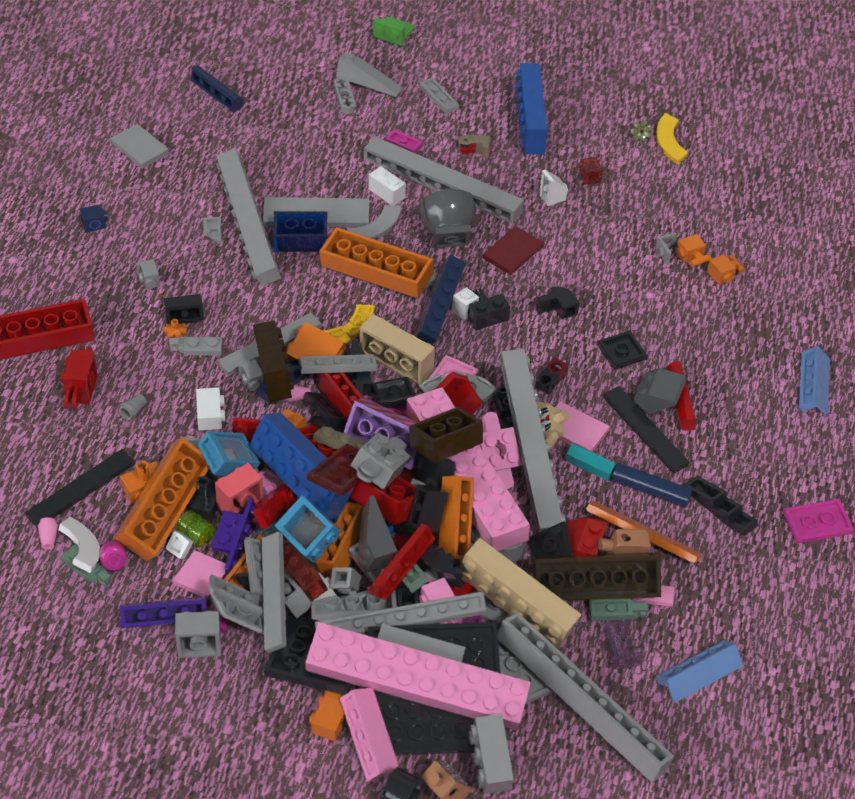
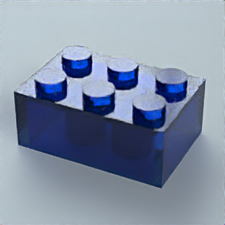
M274 211V252H319L328 239L327 211Z

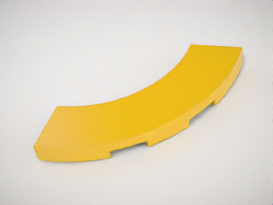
M665 113L657 126V143L670 160L679 164L688 156V151L683 149L674 137V129L679 124V120Z
M356 304L355 312L346 325L323 331L344 343L350 342L360 335V327L374 314L375 305Z

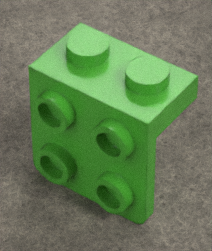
M386 17L384 20L379 18L373 20V37L401 46L414 30L413 24L391 17Z

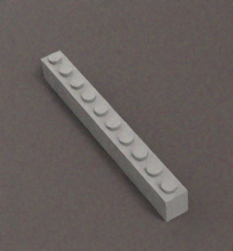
M374 136L364 147L365 161L379 167L382 166L388 171L435 191L456 189L470 192L477 209L513 224L523 212L524 199Z
M236 148L217 155L218 163L216 165L219 172L222 173L220 177L223 184H226L224 190L227 196H230L227 198L231 208H234L231 212L234 219L238 220L235 224L238 231H241L239 236L242 243H245L243 249L246 255L250 257L247 261L250 268H253L251 273L254 280H258L261 286H265L281 279V275L242 159Z
M524 349L501 351V370L523 464L522 467L536 532L539 533L563 521L566 522L565 515L561 514L560 511L562 502L560 495L557 496L556 493L558 488L557 479L552 475L554 470L552 459L549 460L548 457L550 452L549 443L545 442L544 439L546 435L545 426L541 424V408L537 407L536 403L538 401V394L536 389L533 390L532 385L534 384V376L532 372H529L528 368L530 367V358L528 355L526 356Z
M518 612L503 620L498 631L499 641L648 780L653 783L666 773L675 757Z

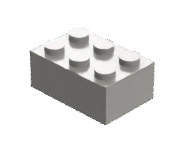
M502 714L475 717L474 724L471 725V731H469L471 745L475 744V753H473L474 765L479 766V775H477L478 788L483 789V794L510 791L514 777Z

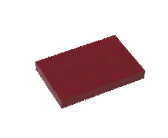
M515 226L483 254V259L512 275L543 247L544 242Z

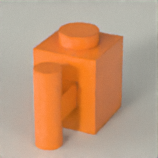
M698 234L678 241L677 256L682 258L685 263L689 262L691 267L709 262L711 259L710 254L704 255L706 244Z
M723 254L709 260L707 272L718 285L730 283L734 280L736 270L742 274L745 272V268L733 255L727 258Z

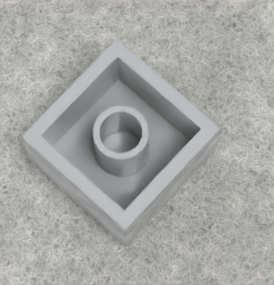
M219 611L175 613V636L178 658L221 656Z

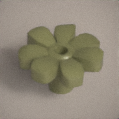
M642 120L641 124L639 122L634 123L635 128L631 129V133L635 134L633 138L636 141L640 138L641 142H645L646 137L651 138L652 133L649 131L652 130V126L647 125V121Z

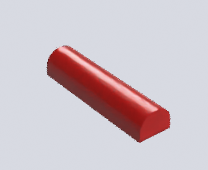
M680 361L672 362L666 367L668 371L684 375ZM685 382L675 407L681 429L683 431H690L696 429V417L687 383Z

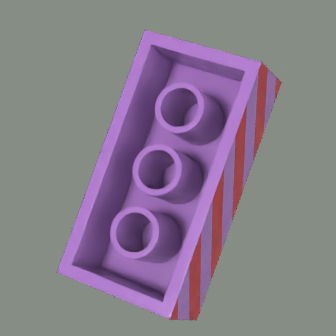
M367 398L355 400L343 433L369 441L377 433L386 436L388 439L397 437L406 444L405 452L411 456L405 467L410 470L417 467V454L420 453L410 447L409 426L417 422Z

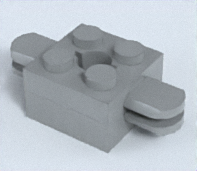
M377 433L359 449L350 466L357 470V476L361 480L368 483L374 482L384 489L401 474L411 456L405 452L406 444L397 437L388 439L386 436Z

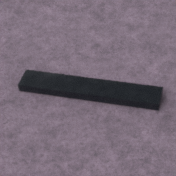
M620 386L604 393L603 398L673 474L689 466L688 459Z
M123 449L119 450L26 511L25 516L38 528L41 519L55 518L135 465L134 459Z

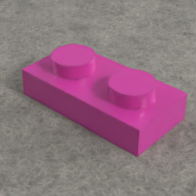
M395 129L385 138V141L415 154L423 147V141Z

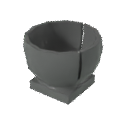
M447 189L425 196L419 203V214L424 227L433 235L432 247L468 246L471 225L476 218V205L472 194L464 190Z

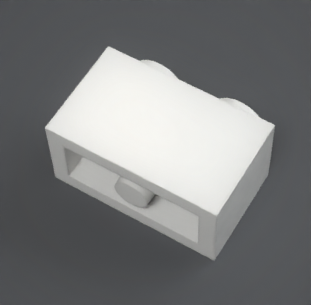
M382 166L369 174V190L386 202L396 205L405 198L406 183Z
M219 388L196 389L198 430L222 429V422L225 421V410H221V407H225L224 395H220Z

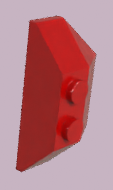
M592 515L567 520L566 523L568 524L574 555L599 554L601 551L598 550L599 539H605L610 522Z

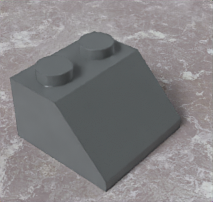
M661 368L649 370L642 376V381L636 390L637 393L634 401L648 415L674 406L678 402L687 377Z

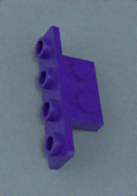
M249 498L244 514L225 510L222 514L211 547L212 550L230 554L225 566L226 575L229 574L239 561V555L244 552V540L246 536H249L251 532L250 523L252 518H255L253 512L256 509L254 498Z

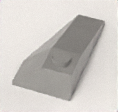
M344 53L338 61L336 73L338 78L349 80L350 82L395 97L402 91L403 87L351 53Z
M354 590L344 597L331 596L312 601V619L323 621L397 607L396 593L394 590L387 600L369 594L367 590L359 593Z

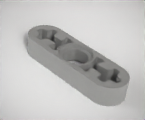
M336 78L334 80V89L340 109L345 114H351L355 111V100L349 80Z

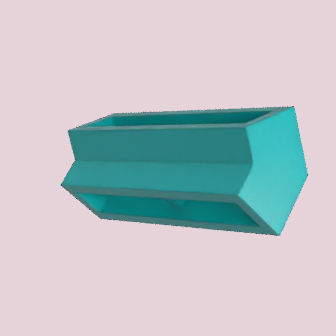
M573 443L566 455L567 462L607 481H610L617 465Z

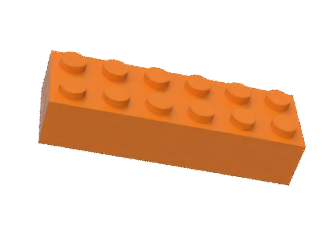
M338 227L333 230L319 251L321 266L415 298H419L434 274L432 258Z
M183 437L171 444L114 536V539L145 561L157 556L195 493L197 478L205 476L210 468L199 449Z

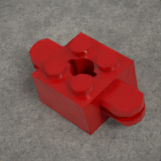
M80 346L79 350L71 349L69 357H66L65 360L66 369L61 373V383H64V407L70 409L71 405L73 409H78L79 404L90 405L98 378L95 354L92 347H87L85 351V347Z

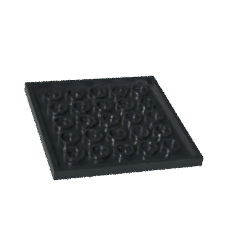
M497 622L392 626L466 647L462 663L501 674ZM381 626L367 627L368 636L378 638ZM374 690L395 756L475 752V744L471 745L469 731H471V725L474 724V718Z

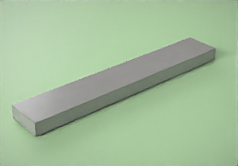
M309 313L282 327L283 338L280 339L284 340L286 347L291 341H294V330L297 326L304 325L306 321L321 329L322 323L312 313ZM256 341L218 360L220 368L230 376L238 372V364L255 359L259 361Z
M280 532L262 538L264 650L268 653L286 647L283 534Z

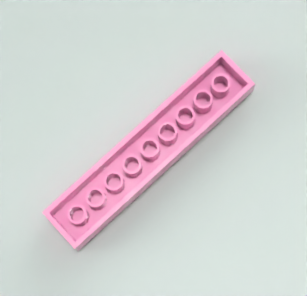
M442 387L407 399V416L417 423L455 408ZM477 445L472 449H467L457 455L448 457L447 459L455 462L454 476L474 478L472 522L482 539L497 551L528 541L530 524L481 447Z
M318 622L306 660V671L365 688H373V690L470 718L475 719V717L502 714L504 727L516 731L520 725L531 683Z

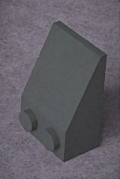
M374 495L369 497L361 512L358 563L360 567L364 568L365 573L387 567L397 553Z

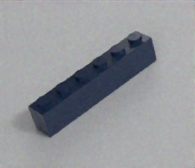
M451 254L440 266L414 333L416 338L430 345H433L439 336L466 264Z

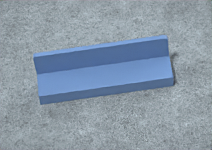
M819 346L802 352L799 408L805 412L818 407L824 414H828L830 358Z
M723 640L656 676V679L660 685L668 687L672 701L678 702L741 668L743 664L736 643Z

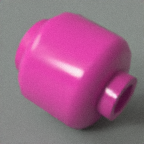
M109 541L100 548L99 558L101 565L105 569L116 571L125 565L127 555L121 543Z

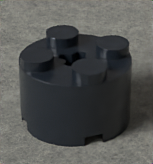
M396 766V769L394 768L383 788V797L379 796V799H418L424 781Z

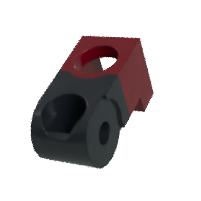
M553 357L538 377L536 387L550 394L556 385L568 375V364Z

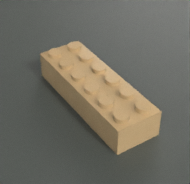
M481 538L465 554L459 567L464 575L461 578L464 582L471 584L478 592H484V596L492 600L498 608H502L509 613L510 616L518 612L557 649L570 635L582 615Z

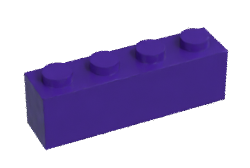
M206 597L121 604L119 607L121 628L175 623V613L207 611Z

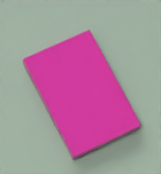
M840 499L783 509V514L797 544L854 533V528Z

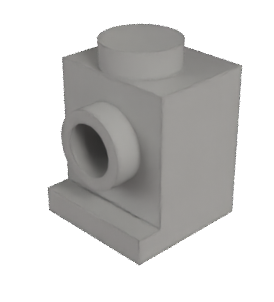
M154 259L137 262V276L140 283H144L145 289L159 287V274Z
M256 359L238 364V375L243 385H247L249 391H256L264 383L263 373Z
M332 567L330 588L337 589L342 594H349L350 591L354 590L359 592L361 575L353 568Z

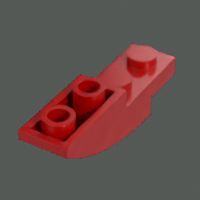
M285 483L270 492L255 505L256 509L253 512L261 529L268 528L299 499Z

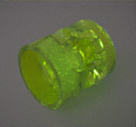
M189 510L179 519L176 531L189 537L196 546L203 547L212 539L215 533V526L206 519H202L193 510Z

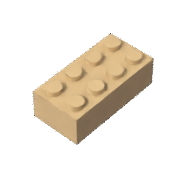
M374 314L360 327V346L365 355L374 354L377 362L404 377H408L409 380L418 385L427 380L433 373L435 347L416 338V336L405 332L398 326H394Z

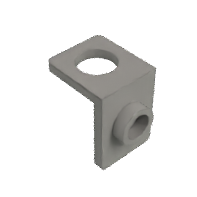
M675 232L660 236L657 239V255L662 257L667 265L670 263L671 251L668 247L675 246L677 234ZM671 238L668 244L664 243L665 240Z

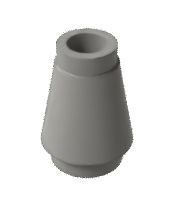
M138 394L122 403L119 408L120 415L126 420L134 419L146 403L145 397Z

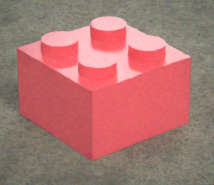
M249 463L236 468L232 473L221 477L215 482L217 508L222 513L225 510L244 514L249 498H254L255 505L264 498L263 478Z

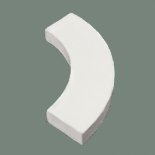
M69 517L59 525L58 530L78 545V554L74 557L72 564L91 573L97 566L100 557L99 543L87 527L76 519Z

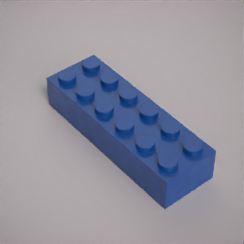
M520 63V69L516 71V80L518 82L515 83V93H517L516 103H519L517 106V114H520L518 124L522 126L520 127V137H523L521 138V148H524V154H545L547 122L540 63Z
M281 412L264 414L249 447L299 498L303 495L311 500L329 519L338 518L354 485Z

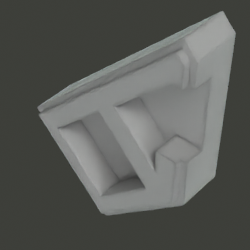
M221 217L203 218L204 234L218 244H222Z

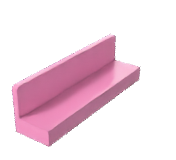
M373 688L351 690L341 697L340 700L366 781L370 782L384 774L392 773L394 768L396 769V766H398Z

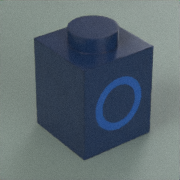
M101 204L80 208L85 233L106 228L108 215L106 211H103Z

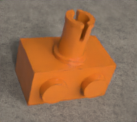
M141 461V467L140 463L137 462L135 470L120 476L121 488L131 504L137 501L159 465L157 461L150 464L146 461Z

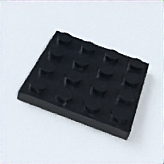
M289 613L286 620V647L271 653L264 669V676L342 695L349 693L352 687L351 683L306 671V660L316 632L315 622L319 620L302 615L296 618L293 613Z

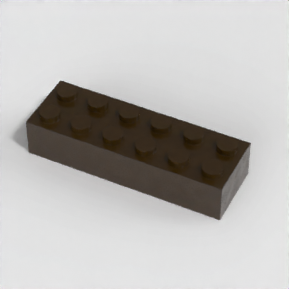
M658 553L533 556V578L562 600L661 597V556Z

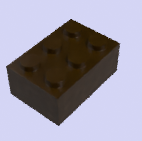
M459 407L453 408L410 425V447L433 463L440 462L443 459L482 444L483 422Z

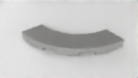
M384 205L381 215L375 221L362 227L347 228V231L371 239L381 238L389 233V230L399 221L401 206Z
M455 372L468 377L483 403L498 392V389L492 383L480 376L468 374L467 372ZM438 374L425 380L418 386L424 393L432 391L448 374Z

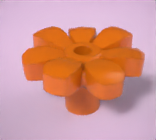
M172 319L171 324L166 323L163 331L169 339L174 336L175 338H180L181 335L187 333L186 323L180 324L177 319Z

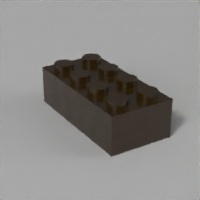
M275 320L254 324L253 329L269 402L292 398L291 390L294 389L292 378H288L291 377V370L285 351L284 340L280 339L283 338L281 327H276Z

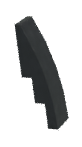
M699 476L694 477L684 485L692 489L691 496L720 521L743 536L758 526V520L742 512V505L727 498V492Z

